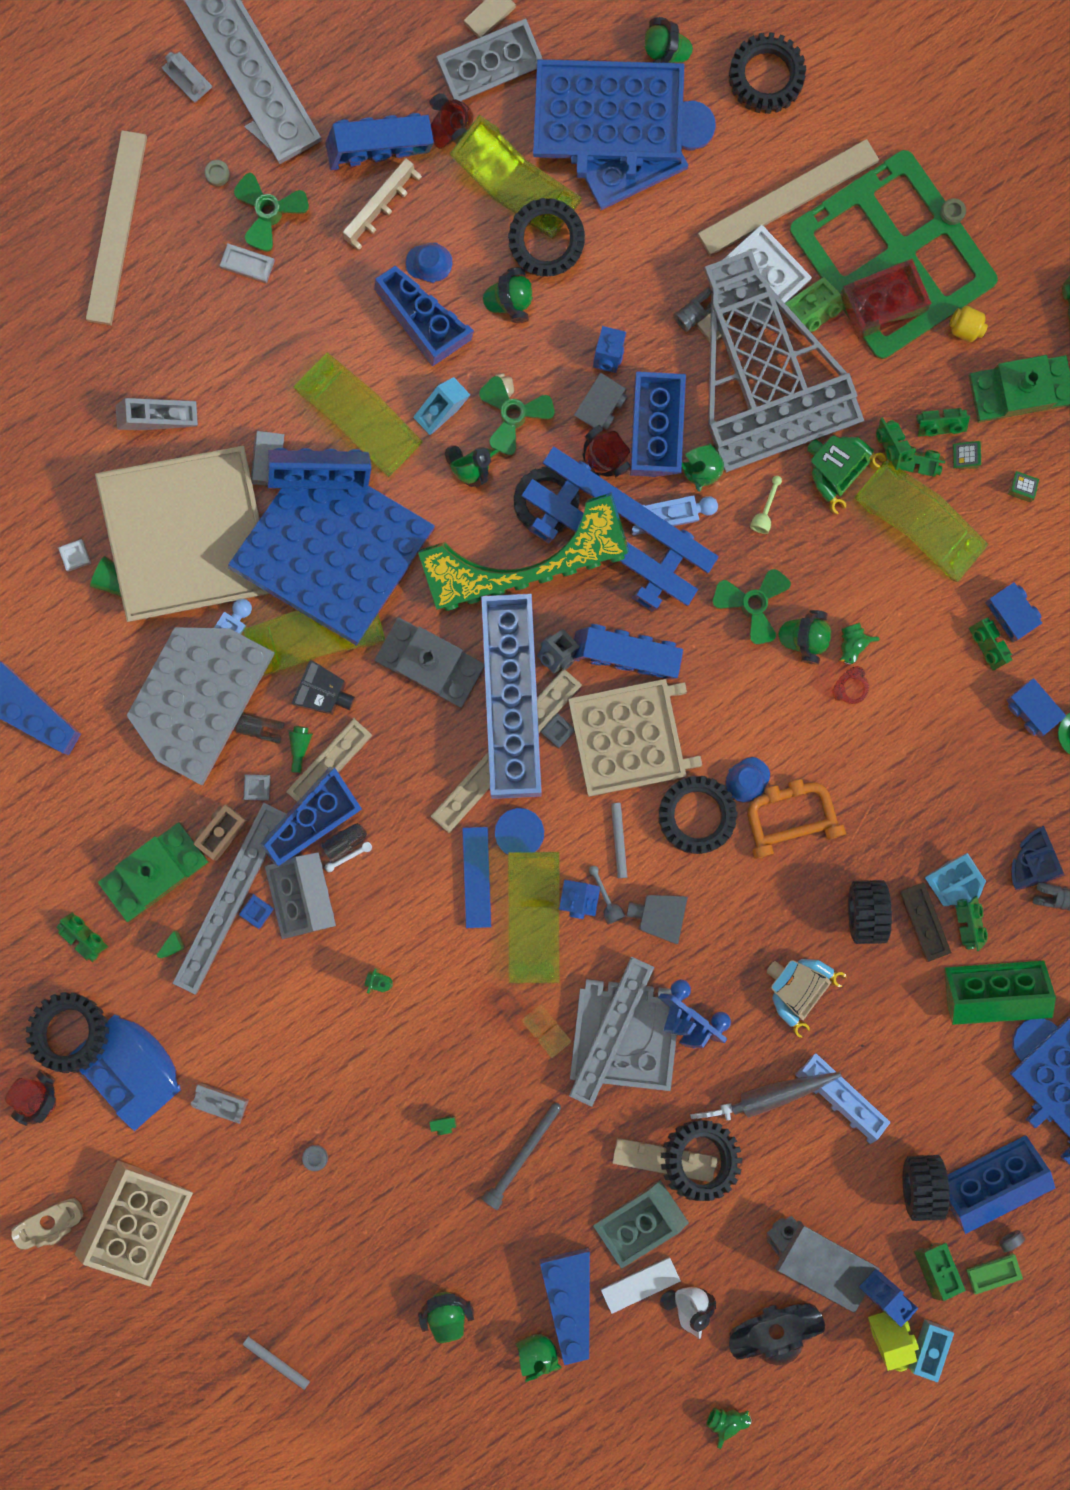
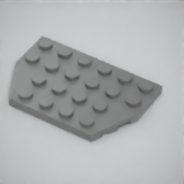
M175 627L131 706L127 717L158 762L203 785L275 653L230 628Z

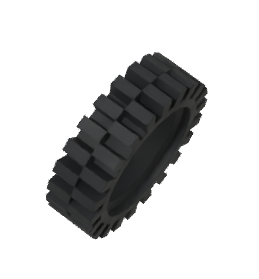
M769 32L768 37H765L764 33H759L758 38H755L753 35L749 37L747 43L743 41L740 44V48L736 49L729 70V84L733 87L732 93L734 96L738 95L737 101L740 104L743 101L746 103L745 108L749 110L751 107L756 108V113H760L761 109L765 110V114H771L773 109H775L776 113L780 112L782 107L788 108L792 101L795 102L802 90L806 77L804 55L800 56L801 50L798 46L796 48L793 47L794 42L791 39L788 42L784 41V35L780 34L779 38H775V33ZM769 53L780 57L788 66L790 73L789 82L786 86L775 93H762L755 90L749 84L745 75V67L754 56Z
M540 198L530 201V203L520 208L510 223L508 239L512 256L522 268L532 274L545 277L559 275L574 266L582 254L585 245L583 223L578 214L562 201L553 198ZM542 214L558 216L566 223L569 229L570 240L567 250L562 256L552 261H541L534 258L527 251L524 243V232L527 225L536 216Z
M690 776L675 783L662 798L658 812L661 831L666 836V839L675 848L686 853L702 854L716 850L731 837L737 824L736 803L733 801L730 791H727L723 784L718 783L713 778H707V776ZM691 792H702L710 795L720 808L721 819L719 826L714 833L705 838H692L685 835L678 828L674 816L677 803L683 796Z
M62 992L60 995L53 994L50 996V1000L44 999L41 1001L42 1006H36L33 1010L36 1013L35 1016H30L28 1019L29 1022H32L31 1027H26V1032L30 1034V1037L26 1038V1043L31 1045L28 1049L31 1054L35 1055L34 1059L48 1069L62 1073L80 1072L79 1069L81 1068L86 1070L90 1067L89 1063L95 1064L98 1060L96 1056L98 1054L102 1055L105 1051L102 1049V1046L108 1043V1039L105 1038V1034H109V1028L105 1027V1023H108L107 1018L102 1015L104 1013L103 1010L97 1007V1004L89 998L72 992L71 994L67 992ZM76 1010L86 1018L89 1029L88 1038L85 1045L75 1054L59 1056L48 1045L47 1028L50 1021L60 1012Z
M713 1121L684 1123V1126L675 1128L676 1132L670 1133L668 1136L670 1141L664 1142L663 1147L666 1148V1152L661 1153V1158L665 1159V1164H661V1169L667 1171V1174L663 1176L665 1180L671 1181L669 1187L677 1190L676 1194L679 1196H685V1199L713 1201L715 1198L723 1197V1193H729L732 1190L730 1185H736L738 1179L735 1178V1175H740L742 1170L737 1168V1164L742 1163V1158H737V1153L741 1152L740 1146H734V1143L737 1142L735 1136L730 1137L729 1134L731 1132L727 1128L722 1129L723 1125L713 1123ZM697 1137H705L711 1140L717 1146L721 1157L719 1173L715 1179L705 1185H699L691 1181L686 1176L682 1166V1154L686 1145Z

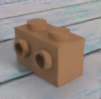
M228 805L219 806L212 814L211 819L213 820L207 827L203 826L195 836L197 840L194 842V845L216 861L248 822Z

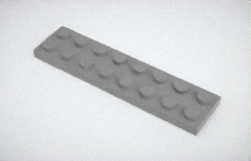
M184 0L278 163L281 164L321 142L322 139L242 1Z

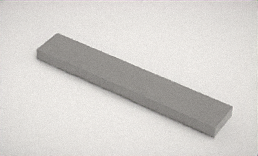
M630 958L571 1089L570 1097L593 1106L653 972V966L636 958Z

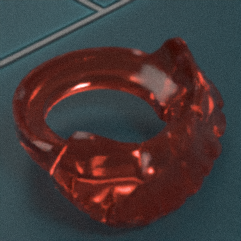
M860 666L852 667L836 681L833 689V696L836 701L843 700L848 704H858L867 697L869 683L863 668ZM849 678L860 680L864 686L863 694L857 699H851L846 694L844 684Z

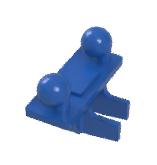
M682 979L676 980L671 985L672 995L663 993L659 995L658 998L670 1007L663 1031L675 1035H684L679 1042L681 1045L695 1049L704 1048L709 1039L721 1043L727 1041V1038L722 1035L731 1025V1019L727 1013H715L711 1018L710 1025L695 1010L682 1003V1000L686 999L691 993V987L687 981Z

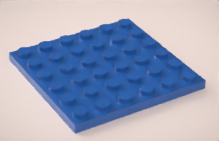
M368 486V490L281 488L229 562L228 569L357 646L433 532L435 525Z

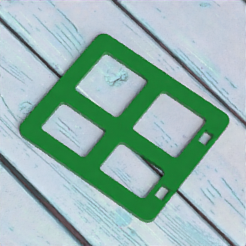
M902 150L890 157L875 169L869 171L811 211L793 221L790 227L792 237L821 278L825 277L841 294L844 306L843 311L870 350L879 359H886L953 315L957 308L961 309L991 290L998 281L997 274L961 223L950 225L942 220L940 210L945 200L917 159L908 150ZM887 168L891 175L880 181L876 175ZM901 175L908 179L933 215L931 221L908 236L901 235L874 196L877 190ZM853 206H859L886 244L887 250L849 275L842 276L814 236V232ZM825 209L829 216L818 222L814 215ZM941 235H946L975 276L974 280L949 296L942 294L916 256V251ZM895 265H899L927 303L928 310L889 336H884L856 297L855 292Z

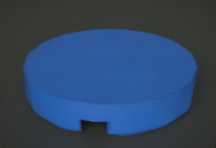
M684 101L681 149L692 151L703 148L713 138L716 128L715 117L711 109L705 104L697 101Z
M515 808L507 811L499 818L495 826V838L498 846L504 853L512 857L523 858L532 855L540 848L544 840V827L542 821L534 812L524 808Z
M1030 1019L1020 1024L1015 1029L1012 1037V1048L1019 1060L1022 1062L1057 1026L1046 1019Z

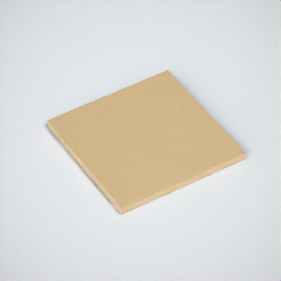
M244 446L95 473L127 622L270 594L228 569L229 562L260 520Z

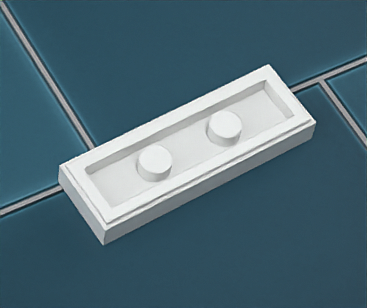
M667 1257L601 1288V1291L611 1313H614L681 1280L670 1257Z

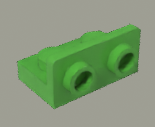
M825 277L785 303L810 332L817 330L823 323L836 317L844 307L841 294Z

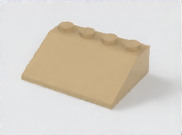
M117 1161L76 1250V1257L83 1265L151 1287L193 1192L141 1168Z

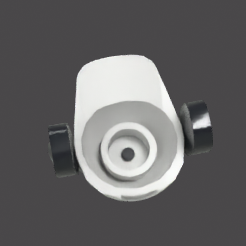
M687 1287L677 1292L670 1290L664 1293L660 1299V1306L665 1310L677 1307L680 1325L700 1339L702 1330L709 1325L710 1318L715 1312L716 1300L706 1290Z

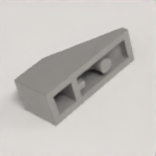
M124 398L116 404L118 430H154L198 426L196 401Z

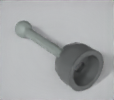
M593 865L589 868V873L594 876L597 885L600 886V891L607 904L604 910V918L607 925L626 916L619 905L611 903L598 875L599 869Z

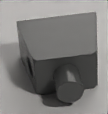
M646 895L644 905L629 902L626 917L640 919L639 930L678 944L688 897Z

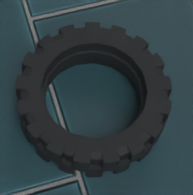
M546 466L541 467V469L535 468L527 475L525 474L515 488L514 509L517 518L527 529L536 520L526 506V499L521 497L532 479L538 483L541 481H551L561 487L566 481L565 478ZM579 491L570 503L577 509H579ZM558 521L554 529L559 533L567 526Z

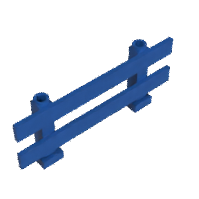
M553 446L542 464L565 478L566 481L557 495L532 479L521 497L546 513L542 519L537 517L528 530L547 543H550L558 533L554 529L558 521L576 532L584 513L570 503L578 490H583L593 498L612 492L620 516L669 548L662 561L658 563L627 542L629 552L624 555L625 559L619 562L648 580L645 588L640 587L637 589L632 599L653 612L662 602L658 596L663 590L688 606L698 589L673 572L682 558H685L708 574L719 556L693 540L694 536L688 531L678 530L593 473L591 467L586 463L575 461Z

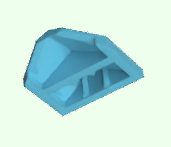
M968 853L948 861L925 877L943 906L957 905V900L967 899L968 903L974 896L979 898L986 883V880Z

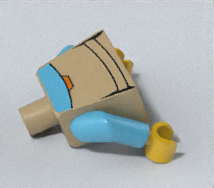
M801 959L798 962L791 960L785 968L774 961L767 970V974L775 979L771 989L774 991L772 999L777 1013L790 1027L793 1026L794 1033L801 1038L802 1036L798 1033V1028L805 1026L810 1030L803 1020L829 985L842 987V985L836 982V977L840 975L843 978H847L845 973L834 972L833 968L815 959Z

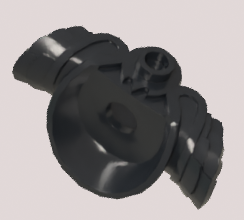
M810 1303L792 1305L784 1309H778L777 1305L762 1309L763 1314L759 1317L744 1321L739 1326L733 1328L729 1334V1347L732 1355L738 1360L759 1356L769 1364L777 1366L787 1365L798 1357L805 1341L825 1331V1322L816 1306ZM776 1324L784 1329L783 1337L778 1340L771 1338L769 1335L770 1327Z

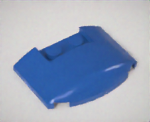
M113 1015L108 1020V1023H105V1027L109 1028V1034H105L108 1043L102 1046V1049L105 1051L102 1055L98 1054L96 1056L98 1060L95 1064L91 1062L89 1063V1068L86 1070L81 1068L79 1070L117 1112L116 1114L132 1130L136 1131L180 1092L181 1087L180 1085L177 1086L176 1068L160 1042L134 1021L131 1022L119 1018V1015ZM86 1040L69 1055L78 1052L85 1045Z

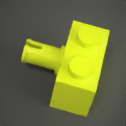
M884 1312L868 1317L872 1336L888 1371L895 1369L902 1372L909 1368V1364L917 1362L915 1351L919 1350L914 1334L909 1335L908 1333L911 1332L908 1321L900 1327Z

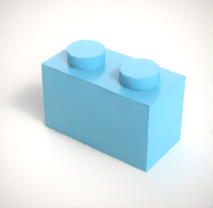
M924 1319L917 1340L919 1350L915 1351L917 1362L909 1364V1369L913 1374L935 1382L939 1381L954 1336V1332L950 1328Z

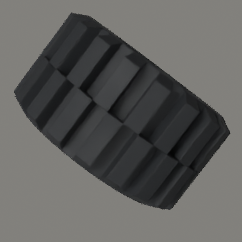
M884 880L853 881L850 886L848 897L849 927L855 944L887 943L890 938L892 927L891 898L889 888Z
M907 1156L903 1165L902 1183L904 1202L909 1217L912 1221L944 1220L949 1210L950 1194L947 1170L941 1156Z

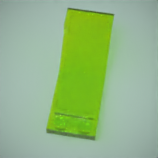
M481 115L476 118L450 153V156L494 200L515 214L518 213L521 207L530 203V201L540 198H553L562 201L573 210L582 201L579 195L528 162L500 134L499 128ZM552 214L536 216L529 222L552 239L565 224L561 218Z
M328 352L293 386L296 392L341 429L360 450L369 452L370 461L388 477L422 443V440L370 387Z
M885 460L855 496V499L870 514L879 516L907 535L952 581L958 582L989 545L939 494L900 468L895 470L893 464L888 460Z
M298 610L243 629L246 638L275 653L263 676L320 656L354 648H364L385 641L378 614L357 646Z
M508 852L509 983H559V852Z

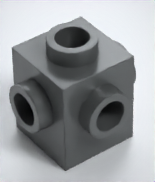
M562 629L555 635H549L540 644L542 648L537 657L554 674L561 668L563 670L568 669L574 663L573 657L580 646Z
M792 1215L786 1220L781 1218L776 1221L772 1229L767 1232V1242L779 1258L782 1256L799 1224H803L801 1221L796 1222Z

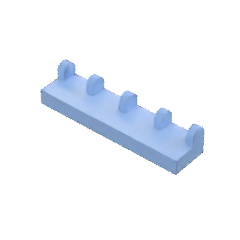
M815 1053L795 1075L801 1078L834 1073L836 1071ZM842 1077L814 1091L815 1094L819 1092L832 1104L831 1109L842 1113L851 1122L849 1125L852 1128L857 1127L867 1137L866 1141L869 1144L877 1141L890 1124L886 1117Z

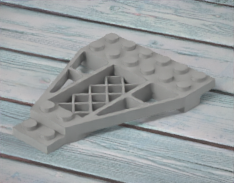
M752 250L704 267L712 290L708 428L716 450L723 458L725 473L864 421L856 399L858 395L850 373H847L772 290L769 282L760 274ZM753 305L749 315L740 311V309ZM756 305L770 310L765 322L752 316ZM779 309L812 346L799 351L793 350ZM733 313L746 319L742 330L728 325ZM729 314V317L725 322L723 316ZM771 316L773 318L775 327L768 324V321ZM749 320L762 326L757 338L744 332ZM765 328L778 333L773 345L760 340ZM728 330L739 335L735 346ZM716 331H719L734 368V375L716 381ZM742 336L755 342L750 354L737 348ZM779 339L781 340L784 350L776 347ZM758 344L771 349L766 361L753 356ZM816 349L838 373L839 377L808 388L796 357ZM774 351L787 357L782 369L769 363ZM737 353L748 358L743 369ZM750 360L764 365L759 377L746 372ZM788 362L792 373L785 371ZM767 367L779 372L775 384L762 379ZM782 375L795 380L790 392L778 387ZM746 377L756 381L752 393ZM737 380L748 410L716 422L714 420L715 386ZM759 383L772 388L768 400L754 395ZM796 386H798L799 392L794 393ZM775 390L787 395L770 402ZM754 400H756V401H758V402H760V403H762V404H764V405H761V406H758V407H757Z

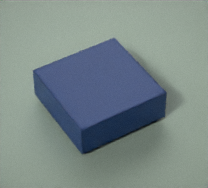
M253 894L239 915L260 929L274 908Z

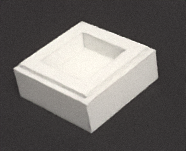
M82 539L58 547L67 572L91 564Z

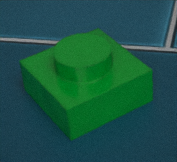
M455 1116L432 1119L429 1122L431 1132L437 1131V1135L452 1133V1128L457 1126Z

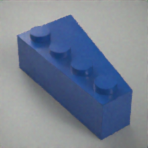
M413 113L407 117L400 118L390 115L378 120H373L370 117L356 122L339 120L333 123L325 144L330 170L339 169L338 164L348 162L353 167L361 165L360 162L370 158L375 160V162H380L390 158L392 154H396L397 158L429 153L434 140L429 115L421 116L419 113Z
M397 266L392 267L375 279L374 290L432 367L472 340L474 330L470 326L463 324L453 312L446 310L438 303L436 298L432 295L429 296L420 288V285Z
M591 624V627L578 630L575 633L574 641L580 646L573 657L575 661L579 662L581 659L588 658L591 659L590 662L593 665L610 666L611 663L614 664V668L619 670L634 671V669H637L639 674L669 680L678 678L683 649L676 647L674 642L662 641L661 643L652 642V637L638 635V638L630 637L627 631L615 630L613 633L605 631V626Z
M0 661V719L61 753L70 755L81 733L7 664Z
M329 767L260 844L273 864L279 866L358 813L362 808L336 768Z
M589 1247L540 1259L542 1275L564 1365L589 1359Z

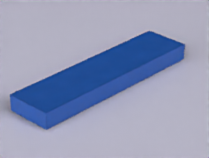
M488 827L463 828L466 928L491 927Z

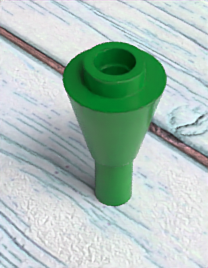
M294 726L293 730H288L291 754L293 756L291 772L301 773L303 757L313 733L308 732V727Z

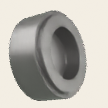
M312 1145L303 1153V1164L310 1171H319L327 1164L328 1153L322 1146Z
M1015 1230L1004 1236L999 1241V1245L1004 1252H1009L1020 1246L1025 1241V1237L1020 1230Z

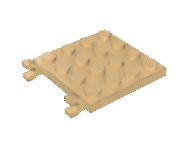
M663 679L568 699L588 797L687 777L686 769L702 766L701 756L687 759L682 757L670 700L671 696L687 693L685 682L668 686L667 680Z

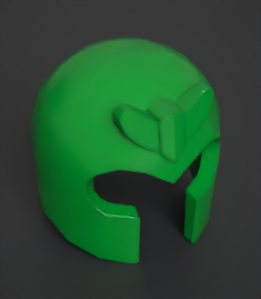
M711 443L685 454L689 462H682L681 469L688 480L695 485L698 492L701 491L702 487L715 483L722 476L724 471L723 458Z
M533 1334L515 1343L519 1351L521 1373L523 1377L526 1376L525 1383L537 1379L543 1374H549L562 1368L558 1364L556 1347L547 1336Z

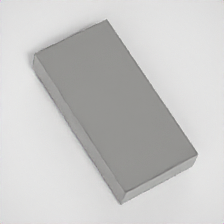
M227 243L220 268L267 284L275 260L274 258Z

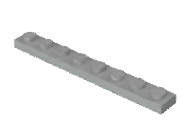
M263 803L173 984L195 995L198 993L267 855L260 843L283 819L286 813Z

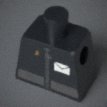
M309 660L292 704L299 708L333 715L337 706L350 710L355 696L343 692L346 685L343 679L316 662Z

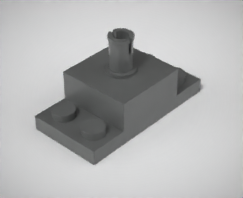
M399 617L374 660L461 709L485 667L484 663L467 655L457 646Z

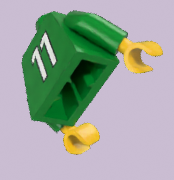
M832 436L825 444L814 439L807 449L809 453L814 455L811 464L815 486L827 502L830 501L829 507L833 514H839L834 507L837 502L843 508H846L845 501L837 499L836 495L841 496L868 464L874 470L881 468L875 462V458L882 462L886 459L883 453H873L874 449L859 437L839 438Z

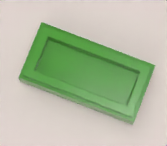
M1014 1253L966 1268V1273L975 1295L1023 1279Z

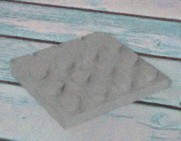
M586 979L585 989L580 988L570 1080H576L618 987L619 983L609 982L608 991H603L604 981ZM645 987L603 1081L604 1084L671 1091L677 1035L663 1031L670 1007L658 998L661 993L672 995L671 989L659 987L658 996L653 997L654 987Z

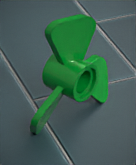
M253 173L245 174L234 189L235 197L242 202L254 206L258 219L246 232L245 240L248 245L265 252H269L273 248L272 225L280 221L282 213L303 214L309 210L307 196L304 191L297 190L278 201L271 194H263ZM266 206L274 207L273 212L270 214H265L262 211Z
M499 376L492 377L479 392L480 399L483 402L501 410L503 423L491 436L489 442L492 449H498L499 452L510 456L516 452V428L523 425L526 417L551 419L555 414L552 399L548 395H542L526 405L518 399H510L503 380ZM510 409H517L520 412V416L511 419L507 416V412Z
M771 569L767 572L759 590H751L745 594L729 581L722 580L716 587L712 601L713 606L717 609L741 607L743 613L751 617V642L756 645L769 643L776 638V632L763 612L768 606V599L787 591L791 586V582L780 571ZM757 598L761 603V607L757 610L750 608L748 599Z

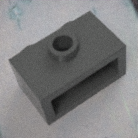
M600 373L574 415L593 428L600 424L602 428L607 430L615 418L612 414L616 407L621 409L628 398L625 395L627 389Z

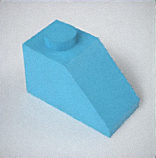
M453 377L435 388L413 418L431 435L461 408L470 394Z

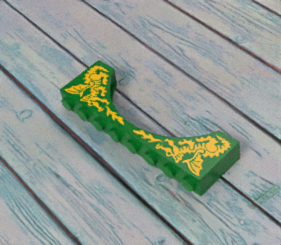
M611 492L588 499L580 526L569 542L551 557L531 566L516 569H496L482 566L459 555L446 542L422 548L418 554L436 610L444 608V611H449L459 607L458 603L467 601L468 604L479 602L482 600L481 596L489 594L491 596L503 595L506 593L505 590L514 587L515 590H521L529 587V583L538 580L539 584L553 580V576L562 573L563 577L577 573L576 569L586 566L588 570L601 566L600 562L610 559L611 563L625 559L624 555L629 552V547Z

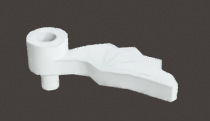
M731 1103L720 1105V1110L690 1114L691 1119L725 1114L726 1120H731L730 1113H733Z

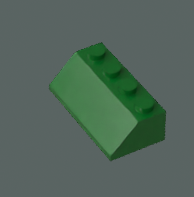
M1045 960L945 967L947 1007L952 1025L1053 1018L1056 995Z

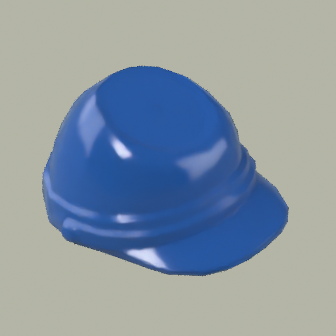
M436 242L416 246L408 252L406 257L408 273L414 278L431 283L448 277L453 265L450 252Z
M755 757L746 758L728 770L725 783L728 792L730 791L732 798L736 801L743 803L751 802L764 792L770 780V770L762 760Z

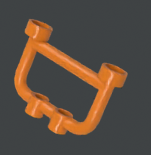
M799 779L789 782V788L779 790L778 786L764 789V795L753 799L748 808V818L757 848L752 849L755 859L773 855L772 844L825 830L827 840L847 835L844 825H838L830 794L822 784L816 782L803 784V780ZM810 792L819 794L826 816L825 820L764 836L758 817L760 806Z

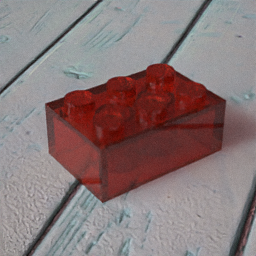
M913 259L845 285L840 292L842 302L858 339L925 313L932 304Z

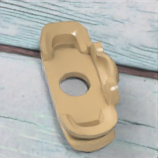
M76 1198L61 1201L17 1224L11 1229V1237L20 1249L54 1245L71 1231V1227L79 1223L83 1217L82 1206ZM43 1216L53 1217L55 1220L54 1227L44 1229L40 1224V1219Z

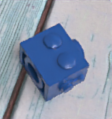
M602 326L593 368L617 373L618 365L623 360L625 331Z
M564 880L559 910L570 912L569 917L584 919L585 915L595 916L600 886Z

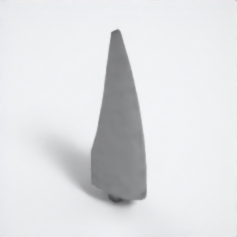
M834 1072L802 1077L744 1092L741 1094V1102L732 1105V1110L735 1115L745 1112L748 1118L808 1095L841 1077V1073Z

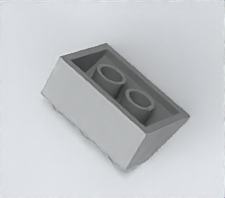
M319 852L290 858L279 866L275 864L265 866L282 939L336 926Z

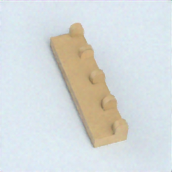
M407 158L343 231L344 239L357 250L362 248V245L356 241L366 229L372 234L376 231V228L371 223L381 211L388 216L392 213V210L386 205L398 192L403 197L408 194L402 188L407 180L412 176L419 181L422 177L414 169V164Z
M622 1138L616 1139L613 1164L667 1174L666 1170L661 1169V1164H665V1159L661 1158V1153L666 1152V1148ZM684 1150L682 1166L686 1176L691 1179L711 1182L717 1164V1157Z

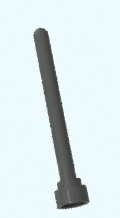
M559 1103L551 1105L495 1188H491L490 1191L487 1190L481 1199L494 1209L498 1210L504 1197L502 1194L560 1112L561 1105Z

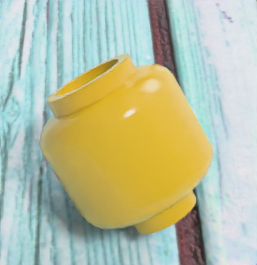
M964 306L961 309L957 308L949 323V326L952 327V334L967 342H973L977 337L982 338L988 328V325L985 324V314L970 306Z

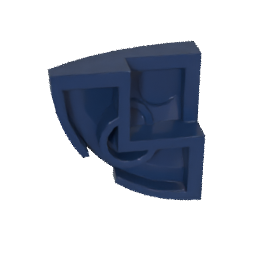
M1044 826L1031 832L1021 842V850L1018 857L1013 859L1012 881L1015 890L1038 885V882L1045 883L1065 875Z

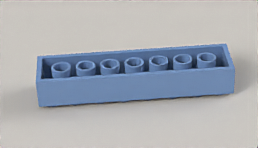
M532 594L481 596L491 799L542 797Z

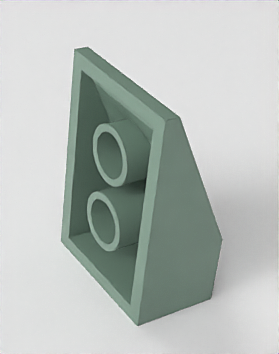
M660 1180L594 1224L593 1227L622 1269L680 1233L689 1222Z

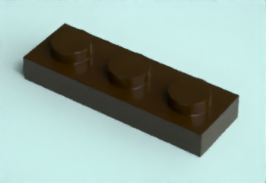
M922 882L899 891L926 962L951 954L952 952L925 883Z

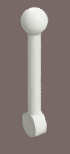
M365 842L356 851L333 863L325 864V870L332 872L336 866L362 852H370L372 845L369 842Z

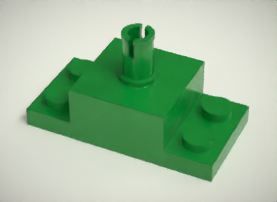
M1047 355L999 363L994 369L973 372L968 375L978 423L1070 406V370L1067 355L1049 359Z
M178 822L159 837H153L114 866L116 869L98 881V884L126 922H130L207 865L209 861L202 851L194 845L193 839L182 824Z

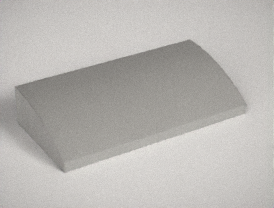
M525 18L438 55L435 60L456 104L536 70L537 59H543Z

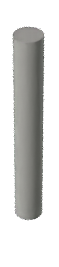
M621 803L611 804L617 877L628 878Z
M249 1336L243 1343V1346L303 1390L310 1383L308 1379Z

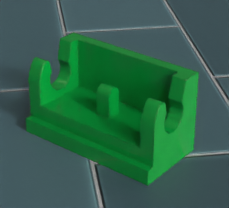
M932 1243L929 1248H920L914 1251L933 1299L945 1301L966 1291L947 1243Z

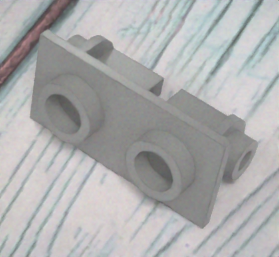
M172 52L167 54L165 57L167 63L162 69L195 103L212 88V85L180 52L177 54Z

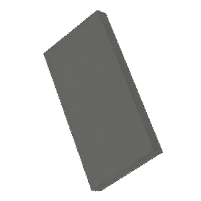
M801 1223L775 1266V1269L854 1313L866 1295L859 1286L875 1269L880 1270L876 1265Z

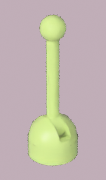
M774 476L772 479L773 486L763 513L755 515L752 519L750 528L758 533L768 534L770 531L771 520L767 514L776 489L782 483L780 476Z

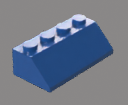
M636 372L630 476L658 477L681 473L686 374Z
M285 448L268 450V488L368 490L371 474L369 452H363L359 449H353L348 452L335 449L313 451L308 448L298 451Z
M1026 1135L948 1174L949 1207L965 1234L1055 1189L1050 1169Z

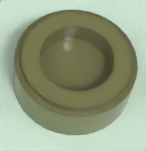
M213 160L205 167V177L211 185L219 187L228 182L230 171L223 161Z
M956 198L945 201L940 210L942 220L950 225L960 223L966 214L965 204Z

